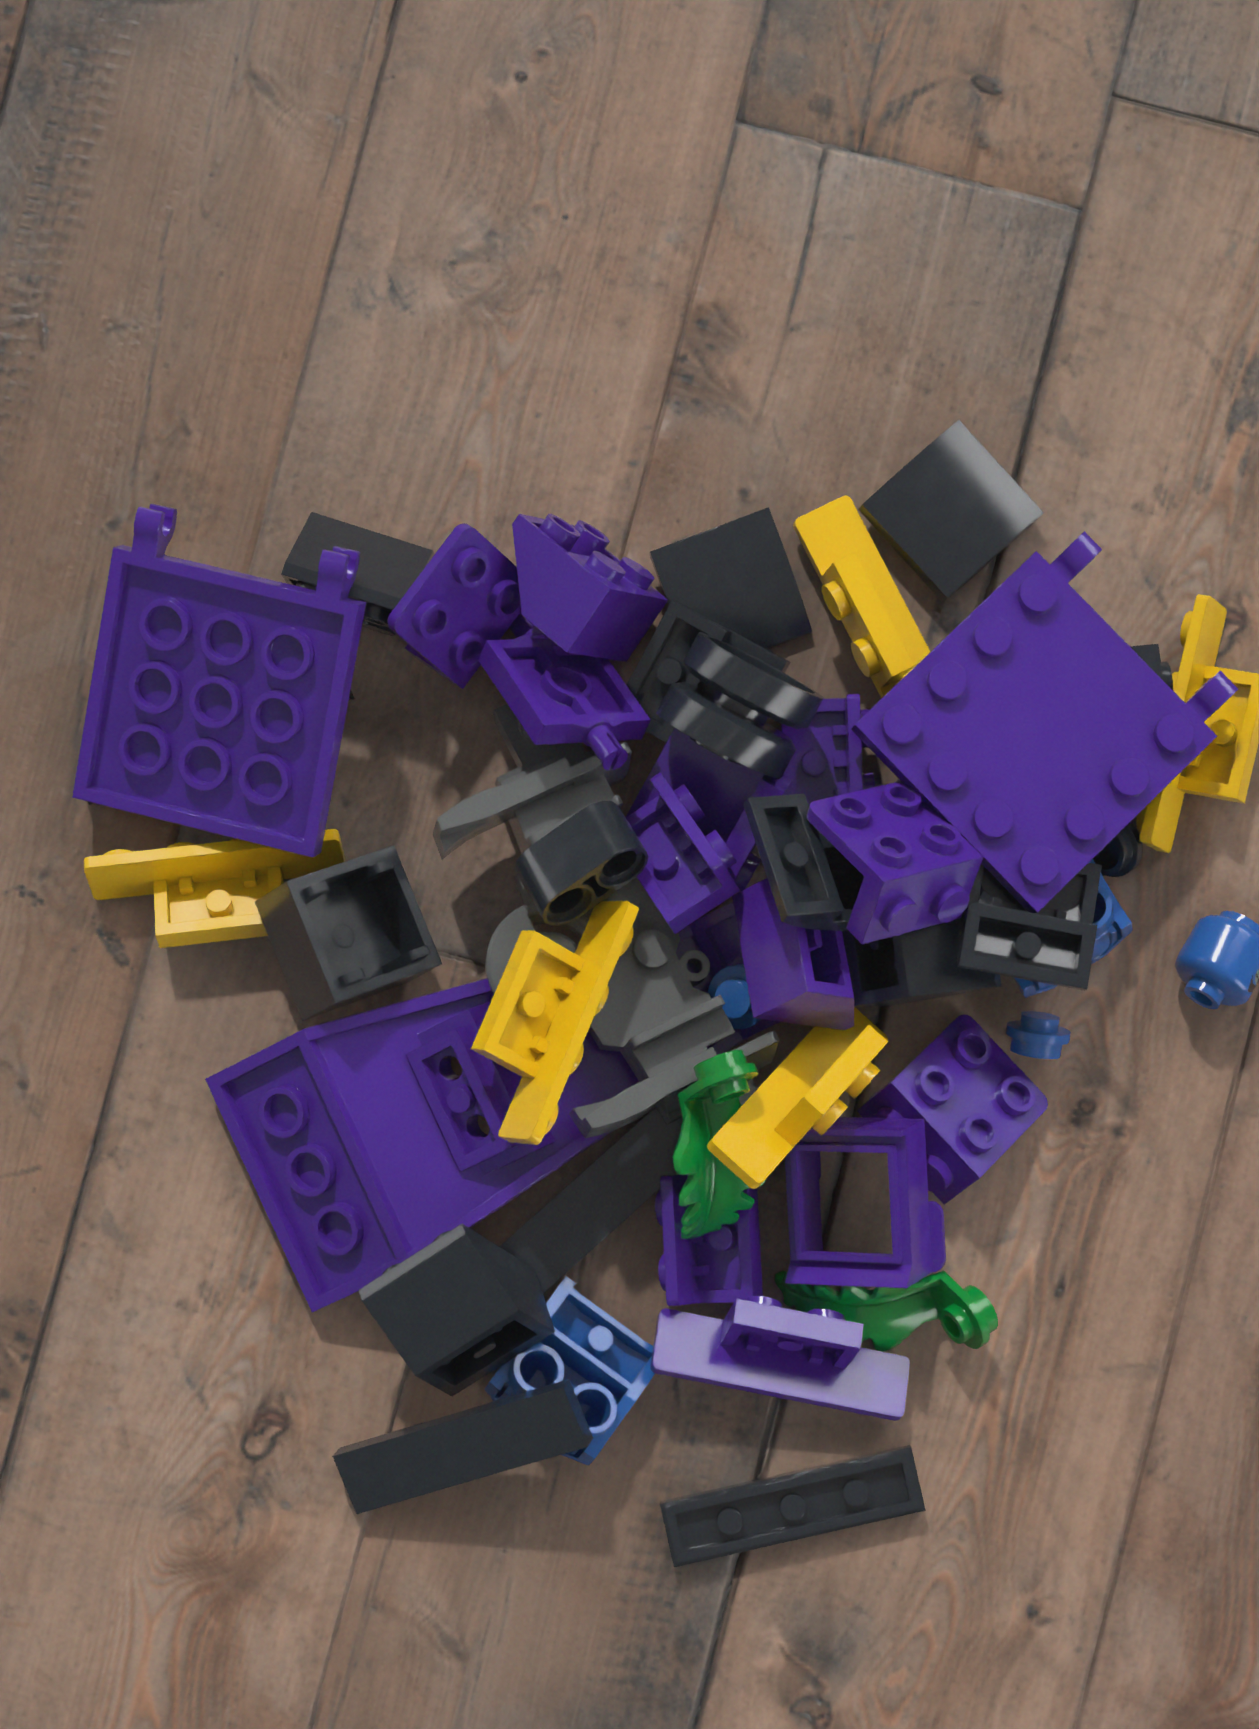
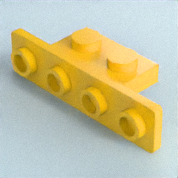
M845 495L798 517L793 523V528L823 584L822 594L828 609L837 620L842 621L852 640L851 650L858 667L866 677H871L881 698H883L930 653V650L852 499Z
M1198 594L1193 611H1188L1184 616L1180 631V642L1184 650L1179 671L1172 674L1173 691L1186 702L1220 670L1238 690L1204 721L1217 737L1137 815V829L1140 832V842L1156 851L1165 853L1171 852L1185 793L1245 804L1259 744V674L1214 667L1227 609L1211 596Z
M327 829L324 834L322 851L315 857L233 838L230 841L204 844L178 842L169 845L167 848L134 852L125 849L111 850L103 855L84 858V873L93 898L96 900L154 894L155 936L159 948L268 936L255 901L282 885L284 879L298 878L345 862V855L339 831L337 829Z
M602 901L596 905L575 953L535 930L521 931L471 1047L475 1052L522 1077L498 1133V1136L506 1141L538 1145L544 1135L553 1127L559 1112L557 1103L569 1075L577 1069L584 1053L583 1042L592 1020L607 1001L609 994L608 982L619 957L625 953L632 941L634 934L633 923L639 908L629 901Z
M855 1007L854 1027L838 1030L815 1026L708 1142V1150L751 1189H757L811 1128L822 1136L848 1108L839 1099L844 1091L855 1099L879 1073L880 1069L871 1061L888 1043V1037Z

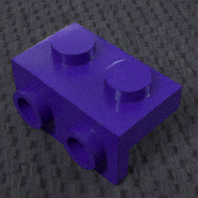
M846 694L845 698L823 699L808 728L795 729L781 724V732L786 734L796 747V751L783 774L792 779L785 795L805 794L808 805H810L811 802L875 787L874 773H862V748L868 747L851 730L870 710H860V694Z
M660 772L650 779L659 796L627 816L626 819L649 856L647 865L637 878L672 931L676 934L739 892L740 889L727 870L737 861L716 830L704 836L696 822L704 818L705 814L684 784L673 791Z
M689 1175L662 1176L660 1180L661 1189L658 1191L655 1200V1212L658 1223L663 1227L664 1254L659 1261L658 1275L660 1285L666 1291L667 1305L732 1303L736 1299L744 1300L751 1296H763L758 1189L749 1188L743 1190L744 1193L754 1199L755 1203L749 1210H737L740 1217L736 1223L723 1224L720 1230L705 1233L694 1239L681 1238V1229L683 1227L681 1219L689 1205H679V1194Z

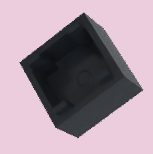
M394 845L286 881L255 901L302 1021L406 984L442 965Z

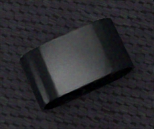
M600 801L585 807L527 848L516 861L514 870L545 923L563 925L581 917L637 877L647 865L649 856L619 806L612 801Z

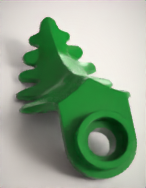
M743 1050L722 1053L698 1063L693 1067L698 1081L677 1094L683 1122L679 1140L673 1153V1163L676 1173L689 1175L679 1194V1205H689L681 1219L683 1226L681 1238L694 1239L705 1233L720 1230L723 1224L736 1223L740 1217L737 1210H749L755 1203L751 1196L743 1192V1190L750 1187L707 1148L708 1142L742 1106L739 1097L750 1091L748 1081L758 1075L755 1063H747Z
M784 1270L776 1273L774 1277L776 1285L783 1293L785 1305L789 1307L794 1305L796 1311L806 1313L813 1309L834 1310L843 1314L846 1321L864 1324L862 1342L868 1338L871 1339L873 1347L877 1351L883 1352L895 1348L922 1324L936 1319L940 1320L944 1331L951 1340L957 1344L964 1343L972 1349H979L987 1344L990 1339V1333L998 1327L997 1314L987 1296L980 1289L972 1285L962 1288L944 1270L924 1277L908 1288L875 1287L874 1290L861 1286H842L840 1291H836L826 1285H813L812 1287L810 1284L785 1283L787 1272Z

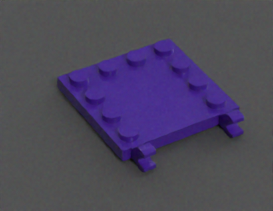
M150 504L149 508L138 507L134 521L132 547L120 545L113 547L72 798L309 857L317 856L322 851L366 602L348 598L349 591L357 575L360 552L334 546L332 551L323 550L318 567L316 590L167 556L165 551L175 530L177 509L157 504Z
M1085 531L1051 564L1037 551L1034 552L851 728L903 784L909 785L921 795L923 803L944 818L950 825L958 829L961 836L983 856L981 864L1030 913H1038L1217 737L1204 721L1238 690L1220 670L1198 689L1189 700L1184 702L1068 584L1102 551Z

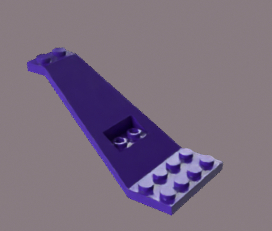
M733 902L695 920L678 932L680 936L676 950L678 959L687 951L698 950L704 953L710 961V971L707 977L699 985L693 986L697 990L708 993L710 982L716 973L731 965L744 964ZM694 963L687 964L689 972H699L698 967ZM487 978L302 1029L205 1080L311 1311L315 1312L358 1292L361 1288L380 1277L387 1268L403 1262L431 1244L440 1234L453 1230L460 1224H464L471 1229L611 1133L612 1131L584 1138L569 1113L575 1107L586 1106L615 1097L625 1089L639 1083L622 1053L600 1050L589 1031L587 1032L583 1042L584 1053L577 1069L569 1075L557 1103L559 1107L557 1119L551 1130L544 1135L538 1145L512 1143L498 1136L500 1127L522 1077L471 1049L494 996ZM763 1019L752 1027L734 1029L735 1033L706 1047L707 1049L713 1047L717 1055L729 1052L752 1035L779 1023V1021ZM453 1056L459 1060L462 1067L461 1076L457 1075L452 1069L451 1059ZM479 1115L483 1116L489 1125L488 1135L482 1132L478 1125Z

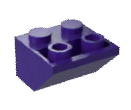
M519 514L513 522L512 528L522 615L567 653L627 662L668 601L667 598L651 586L655 579L654 576L643 566L627 557L619 560L606 549L610 540L598 529L584 521L578 520L574 526L553 514H548L545 519Z
M768 878L733 895L732 899L753 1018L838 1030H847L854 1027V994L842 931L807 929L782 922Z

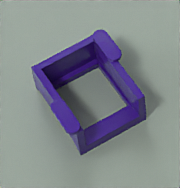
M839 1117L822 1136L811 1128L785 1157L790 1264L785 1283L908 1288L930 1273L937 1272L944 1267L946 1263L944 1212L937 1202L929 1201L925 1119ZM820 1151L887 1153L893 1254L823 1251L819 1179L821 1177Z

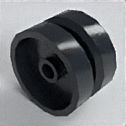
M699 632L683 662L693 676L714 688V691L710 693L686 682L673 683L656 714L679 731L690 736L692 741L712 753L769 777L781 779L796 751V747L786 734L766 722L767 719L770 718L795 729L808 728L824 697L764 661L711 635Z

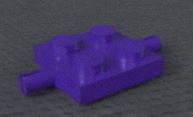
M520 612L509 627L516 637L515 639L486 640L478 661L535 745L583 742L591 747L600 760L602 767L608 771L610 767L612 770H616L626 762L628 757L627 751L618 741L641 740L651 719L608 659L565 652L522 615V612Z

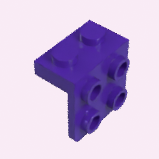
M465 523L459 524L453 529L388 617V627L407 643L405 649L416 659L463 689L481 666L478 659L486 640H500L521 612L517 567L475 528Z
M674 728L626 817L659 796V793L650 781L658 773H662L673 791L684 784L705 814L704 818L696 822L701 832L706 836L716 830L735 857L737 863L727 870L740 891H743L761 862V858L752 854L756 842L743 803L751 797L785 795L792 779L785 775L781 779H776L744 765L730 762L692 741L690 736Z
M901 782L889 783L813 801L810 803L806 815L807 820L864 876L846 927L861 944L899 936L914 930L960 919L969 904V895L983 860V856L961 836L958 829L950 825L944 818L923 803L921 795L917 791Z
M963 1014L953 1020L897 1076L872 1095L857 1112L863 1118L925 1119L928 1191L932 1192L945 1205L986 1173L1045 1112L1048 1107V1101L1039 1088L971 1016Z

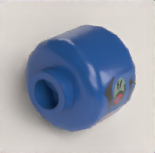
M1223 911L1220 915H1209L1197 921L1175 962L1176 971L1181 980L1186 984L1184 992L1192 1001L1208 1009H1218L1220 1004L1237 1006L1249 1000L1259 982V925L1234 911Z

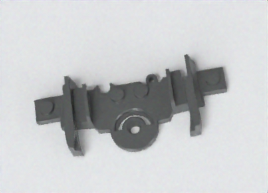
M505 704L494 709L492 718L518 768L497 777L496 787L486 789L461 801L438 817L433 830V837L441 860H443L466 841L509 821L520 851L523 853L535 842L593 803L612 801L621 809L623 802L619 795L614 796L610 787L625 779L629 771L632 751L627 742L620 744L627 751V760L616 770H612L610 767L608 771L602 767L594 751L591 750L586 753L581 743L535 745L509 705ZM517 874L514 880L524 906L514 910L502 920L492 935L486 953V976L493 995L521 931L534 930L532 924L534 926L547 924ZM637 877L603 900L629 901L636 905L639 911L633 923L634 934L632 941L625 953L619 957L608 982L609 994L607 1001L601 1011L594 1016L588 1031L600 1050L622 1053L639 1083L605 1101L573 1108L569 1115L584 1138L594 1137L619 1129L638 1120L655 1107L667 1125L682 1118L677 1094L698 1081L693 1069L695 1065L717 1055L713 1047L707 1049L706 1046L735 1033L722 1008L725 1005L722 996L718 995L711 999L709 993L693 988V986L703 982L710 971L708 957L701 951L691 950L684 953L678 959L676 950L680 936L672 931ZM594 907L574 921L559 926L573 931L581 938ZM557 932L540 933L575 953L577 945L569 937ZM694 963L698 967L699 972H689L687 964ZM771 1031L734 1050H743L747 1063H755L757 1070L774 1060L780 1040L775 1031ZM753 1079L748 1081L750 1091L739 1097L742 1105L757 1090Z

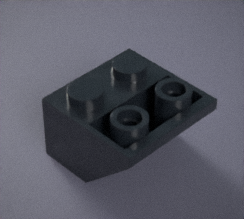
M311 512L285 561L281 575L286 583L316 590L318 567L323 550L332 551L334 546L359 551V567L348 598L366 602L363 627L382 634L396 636V633L388 627V617L435 555L434 551Z
M960 919L861 944L849 931H842L854 994V1007L894 1006L1002 987L1001 977L998 974L957 967Z
M460 1224L453 1230L440 1234L431 1244L403 1262L387 1268L380 1277L359 1290L361 1301L413 1374L452 1397L555 1332L535 1269L464 1224Z

